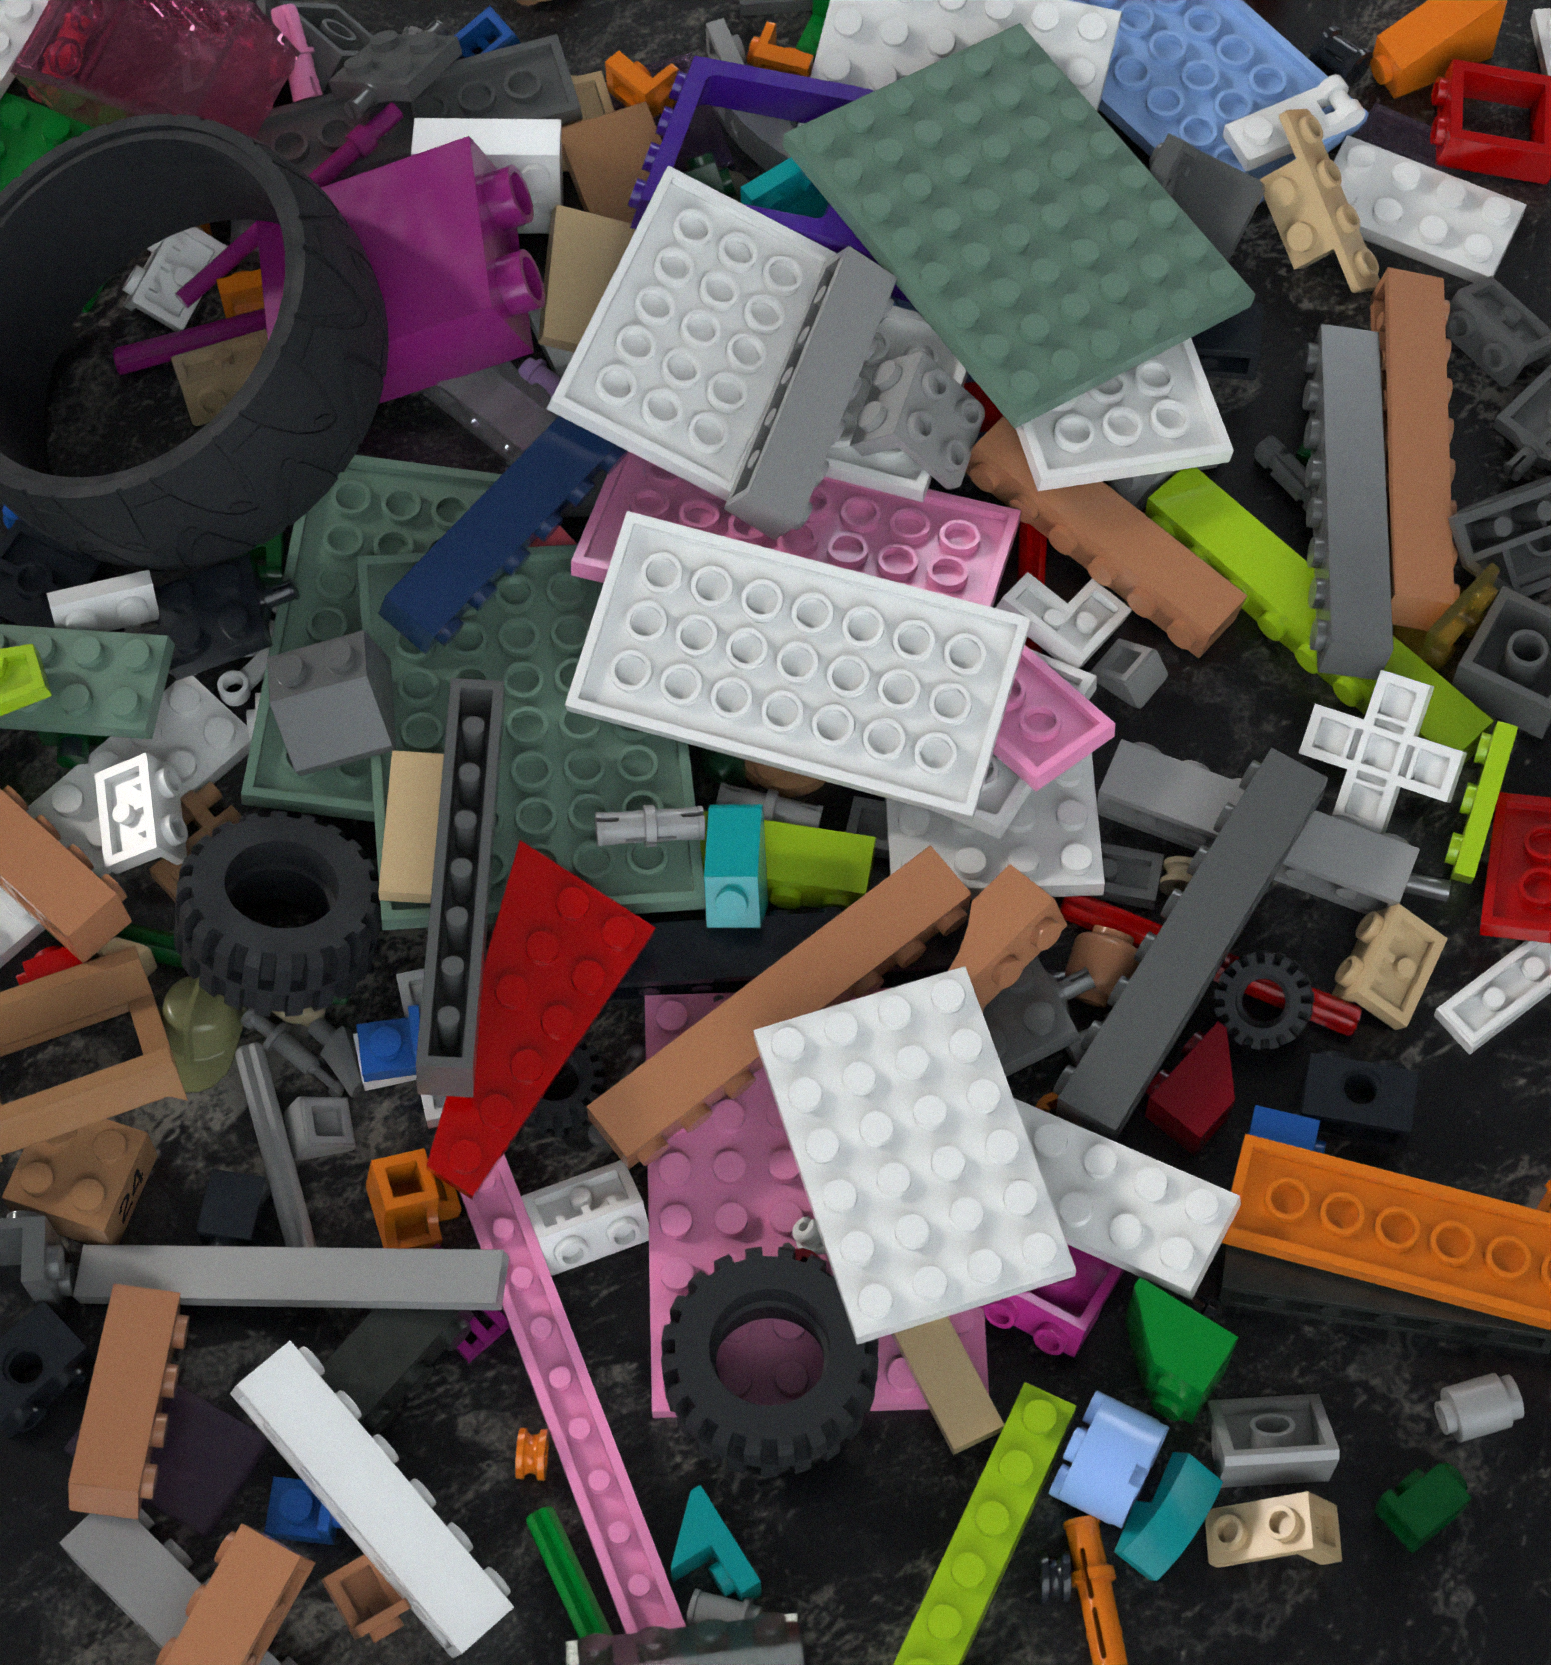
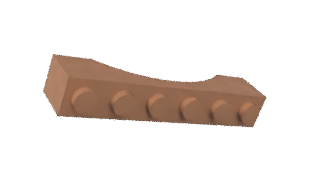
M1009 864L972 901L969 924L964 939L948 971L963 966L966 967L982 1013L984 1007L1004 988L1012 986L1019 979L1023 969L1041 951L1047 950L1057 941L1061 931L1067 926L1055 899Z

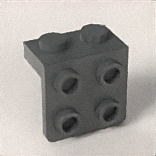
M1168 133L1164 143L1158 144L1151 154L1149 172L1226 261L1229 262L1264 195L1265 185L1261 180L1198 150L1186 141Z
M28 1210L8 1213L6 1218H0V1266L21 1265V1283L35 1304L38 1306L45 1301L57 1315H66L67 1296H73L76 1284L74 1265L72 1262L68 1263V1251L46 1216H41L37 1212Z

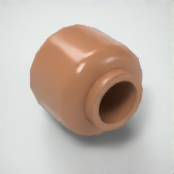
M1095 925L1092 932H1083L1076 937L1065 968V976L1067 977L1086 966L1096 985V988L1076 996L1077 1000L1099 1008H1106L1109 996L1121 976L1124 975L1131 979L1140 964L1134 960L1137 949L1133 946L1135 940L1133 937L1100 925Z

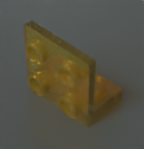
M1492 562L1466 590L1459 586V598L1432 625L1429 631L1392 625L1393 635L1430 667L1439 671L1454 654L1457 647L1453 643L1462 633L1469 638L1482 624L1487 615V612L1484 610L1498 593V589L1493 585L1500 568Z

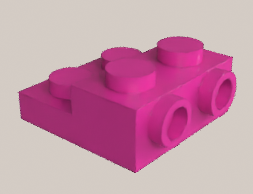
M1067 1244L1076 1268L1075 1277L979 1307L984 1309L986 1318L993 1325L1005 1329L1015 1326L1032 1335L1035 1344L1043 1352L1050 1355H1059L1064 1352L1075 1358L1096 1323L1103 1305L1123 1274L1124 1269Z

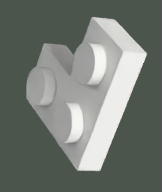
M1028 572L1002 597L996 607L1000 610L1031 617V625L1027 636L1056 660L1078 669L1120 627L1132 611L1130 607L1093 578L1069 603H1066Z

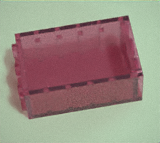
M49 0L10 72L47 107L93 128L106 123L110 125L113 121L128 117L172 113L173 116L184 114L217 121L255 139L263 122L269 116L286 79L292 73L300 52L255 3L246 0Z

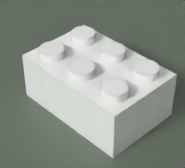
M414 118L411 156L470 136L497 169L512 164L518 168L527 184L533 203L534 218L531 223L517 227V232L521 234H549L551 211L557 204L563 206L564 200L561 119Z

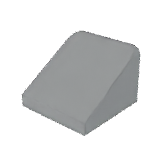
M1120 638L1089 672L1097 676L1098 684L1130 706L1138 709L1146 704L1168 676V672L1156 649Z
M297 1097L283 1113L284 1125L294 1160H307L353 1151L356 1148L347 1097Z

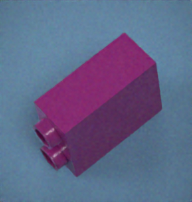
M467 136L321 187L358 236L368 256L384 299L388 321L389 354L386 377H383L384 386L379 404L534 353L528 312L544 307L545 290L534 259L527 250H520L517 227L531 223L534 218V210L527 184L516 166L511 164L497 169L472 138ZM256 220L269 341L283 296L285 248L282 229L279 224Z

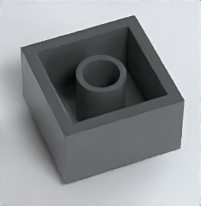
M1502 586L1462 657L1451 685L1479 709L1511 725L1518 726V728L1540 739H1543L1551 724V608Z

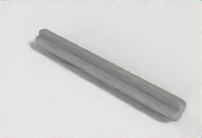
M250 1043L240 1046L235 1051V1057L285 1246L317 1248L263 1045L260 1043Z

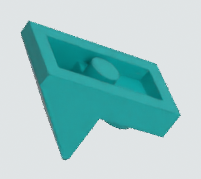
M699 1485L690 1491L672 1560V1581L679 1580L712 1559L714 1564L708 1567V1571L724 1597L733 1593L738 1601L744 1602L746 1597L753 1598L754 1600L761 1596V1581L705 1491Z

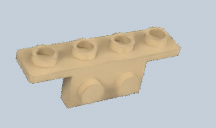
M1308 109L1284 111L1279 114V119L1296 159L1259 180L1265 185L1263 196L1293 268H1305L1335 252L1350 290L1353 293L1375 290L1380 281L1378 276L1379 265L1376 257L1367 249L1359 230V216L1356 210L1348 204L1340 185L1342 182L1340 170L1328 156L1322 141L1323 130L1319 121Z

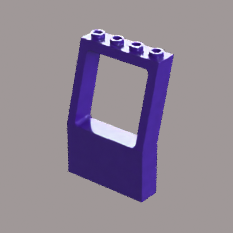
M695 55L688 74L678 71L669 95V99L677 101L675 108L672 109L665 106L655 134L663 136L662 143L659 145L651 142L641 170L649 172V177L647 181L637 178L628 203L629 207L636 209L630 228H637L667 166L669 165L674 168L694 112L698 106L712 105L807 123L874 90ZM829 202L824 216L821 218L743 204L837 254L850 246L880 266ZM895 284L891 296L911 303Z

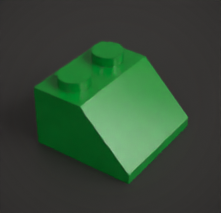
M1139 1277L1133 1288L1125 1323L1143 1394L1151 1399V1406L1162 1416L1172 1421H1179L1182 1418L1192 1425L1224 1375L1238 1337Z

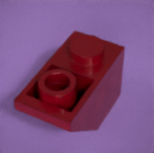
M1219 1021L1206 1035L1200 1030L1196 1032L1180 1053V1056L1183 1058L1181 1063L1172 1072L1164 1068L1153 1079L1145 1092L1149 1096L1145 1117L1194 1157L1229 1120L1235 1101L1227 1028Z

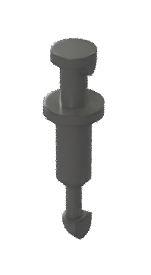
M249 1008L244 1013L240 1023L249 1030L254 1027L266 1038L263 1048L267 1053L275 1049L304 1075L314 1074L329 1087L328 1094L330 1096L341 1097L343 1095L344 1086L339 1080H334L320 1068V1059L289 1033L292 1028L290 1023L283 1021L276 1026L266 1016L255 1015V1009Z

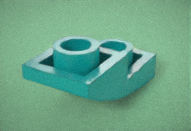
M1173 1452L1152 1502L1135 1501L1114 1552L1148 1580L1158 1581L1196 1535L1214 1504L1223 1481L1190 1453Z

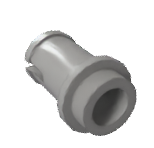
M696 1588L690 1600L686 1623L690 1626L696 1625L735 1636V1642L742 1644L745 1639L755 1641L762 1621L763 1607L754 1605V1600L750 1597H746L744 1602L706 1593Z

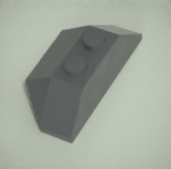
M1551 475L1467 505L1448 518L1462 567L1494 591L1499 593L1502 586H1505L1524 596H1529L1551 587Z

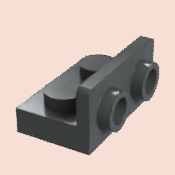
M1492 276L1459 289L1450 302V313L1445 325L1446 336L1503 388L1514 383L1525 365L1551 354V329Z

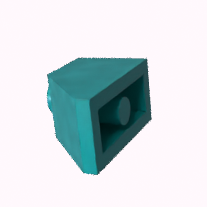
M763 804L709 806L704 870L707 928L761 927L768 907Z

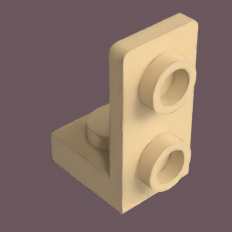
M1309 1491L1210 1509L1205 1518L1208 1562L1217 1568L1295 1554L1320 1565L1342 1562L1337 1505Z

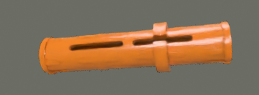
M1091 1515L1069 1519L1063 1523V1527L1066 1530L1074 1572H1071L1072 1588H1078L1093 1665H1128L1122 1628L1111 1581L1116 1579L1114 1566L1107 1563L1099 1525L1100 1520Z

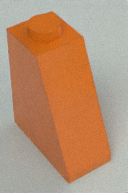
M1427 0L1377 35L1373 58L1370 61L1371 71L1375 80L1381 85L1384 84L1393 98L1397 99L1434 83L1438 76L1444 77L1452 59L1480 63L1492 58L1508 0Z

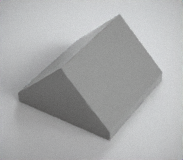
M1319 1394L1207 1401L1214 1473L1223 1481L1221 1488L1330 1480L1339 1462L1340 1449Z

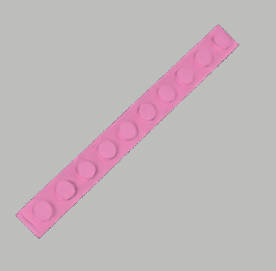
M504 1154L473 1200L461 1192L459 1194L480 1249L504 1250L509 1256L502 1308L509 1322L511 1332L631 1650L635 1654L686 1634L687 1628Z

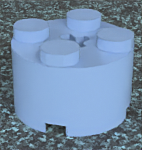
M1096 1391L1082 1420L1090 1424L1089 1429L1084 1427H1077L1063 1455V1459L1071 1462L1072 1465L1071 1467L1065 1464L1061 1465L1048 1494L1101 1521L1122 1529L1135 1501H1137L1150 1468L1154 1465L1169 1427L1100 1391Z

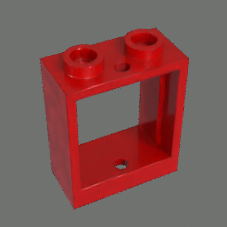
M1452 59L1444 77L1438 76L1436 78L1431 96L1432 105L1438 106L1437 116L1434 118L1430 132V144L1436 145V165L1547 185L1551 179V76ZM1463 97L1530 109L1529 141L1462 130Z

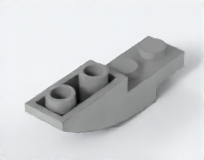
M724 18L706 23L708 57L744 65L743 62L746 61L742 41L738 34L731 36ZM711 105L727 133L749 157L766 171L791 157L782 144L784 133L796 128V122Z

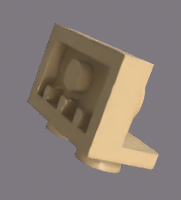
M265 329L171 357L193 425L199 426L210 422L243 386L268 343Z
M1396 904L1378 911H1372L1362 919L1355 933L1358 940L1351 955L1342 962L1335 974L1337 985L1332 993L1333 996L1347 1002L1355 1001L1394 1030L1408 1026L1448 939L1402 905Z

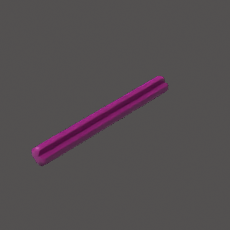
M265 308L117 347L112 353L119 375L169 362L171 357L263 329L267 332Z

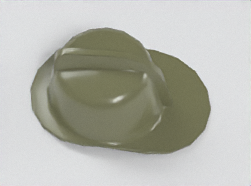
M191 976L182 978L171 986L164 997L160 1015L185 1093H198L214 1087L227 1075L235 1058V1051L244 1027L240 1021L247 1011V1007L242 1006L241 1010L226 1005L222 995L218 994L212 997L199 986V977L193 979Z

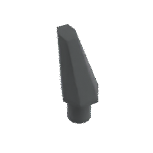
M324 1017L315 1019L310 1024L308 1033L324 1046L320 1055L325 1058L348 1094L352 1098H356L362 1089L363 1082L351 1029L346 1026H341L337 1029Z

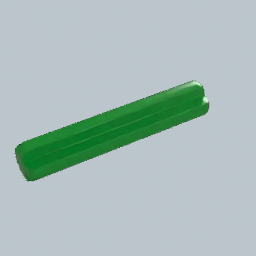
M551 1506L541 1508L527 1517V1526L591 1665H611L620 1658V1649L555 1509Z

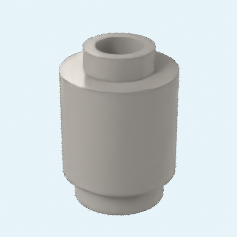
M1490 1373L1441 1389V1400L1434 1404L1436 1418L1441 1430L1445 1435L1452 1433L1454 1438L1460 1443L1511 1428L1514 1420L1524 1417V1405L1519 1388L1513 1377L1509 1374L1498 1377L1497 1374Z

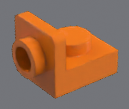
M767 21L761 37L754 36L751 40L747 54V64L753 65V67L810 77L813 69V55L803 53L791 47L776 46V23Z
M620 51L605 61L608 92L626 107L647 102L651 115L655 118L658 114L663 113L665 106L673 108L677 101L669 99L678 71H680L673 63L669 64L652 78L650 72L643 64L637 61L633 63Z
M261 269L239 271L231 276L216 279L226 318L265 308Z

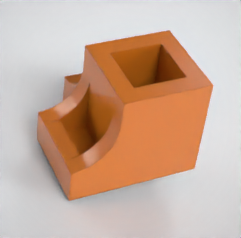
M425 1148L371 1160L365 1187L383 1248L431 1249L437 1243L441 1246L443 1239L439 1222L460 1216L461 1205L456 1189L426 1170L428 1158Z

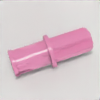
M284 4L273 8L270 14L282 53L277 56L278 62H283L293 103L322 96L323 92L312 58L315 50L314 47L307 46L297 7L293 4Z

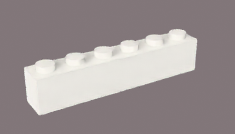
M288 1341L240 1381L230 1394L402 1599L407 1598L411 1605L410 1609L453 1659L461 1655L514 1608L512 1603L506 1598L511 1593L508 1585L491 1567H487L485 1570L480 1567L469 1554L473 1549L471 1541L456 1524L451 1522L446 1526L432 1510L436 1505V1501L428 1489L416 1478L409 1482L395 1466L399 1458L391 1445L379 1434L372 1438L358 1422L362 1414L354 1401L342 1390L335 1394L321 1378L325 1370L317 1357L305 1346L298 1350L291 1341Z

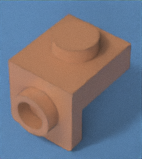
M365 1554L321 1580L354 1640L369 1633L372 1641L375 1643L404 1626L399 1615L411 1608L410 1603L406 1597L402 1599Z

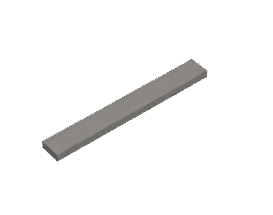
M83 1245L73 1297L80 1304H109L114 1283L179 1292L180 1305L502 1310L509 1256L504 1250Z

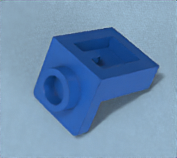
M419 1004L408 1006L409 1017L357 1024L364 1082L416 1075L420 1024Z
M273 1477L264 1533L274 1539L334 1545L337 1528H342V1526L301 1479Z

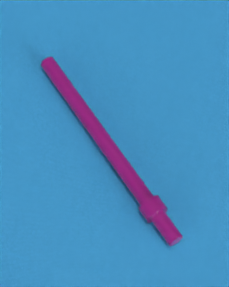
M391 102L365 126L358 124L344 137L346 142L308 176L321 188L327 186L358 157L365 159L379 146L377 141L404 118L400 109ZM256 222L175 293V296L186 308H189L217 283L216 279L223 278L258 247Z

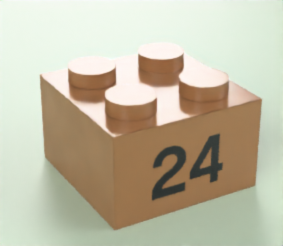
M104 1119L25 1147L2 1195V1199L10 1212L28 1210L37 1212L41 1216H46L55 1232L59 1235L89 1245H119L158 1154L148 1132Z

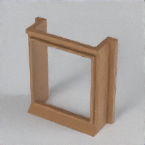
M136 945L0 992V1057L127 1012L131 1013L143 1052V1056L4 1105L0 1097V1162H3L1 1155L161 1100L167 1096L188 1101L165 1027Z

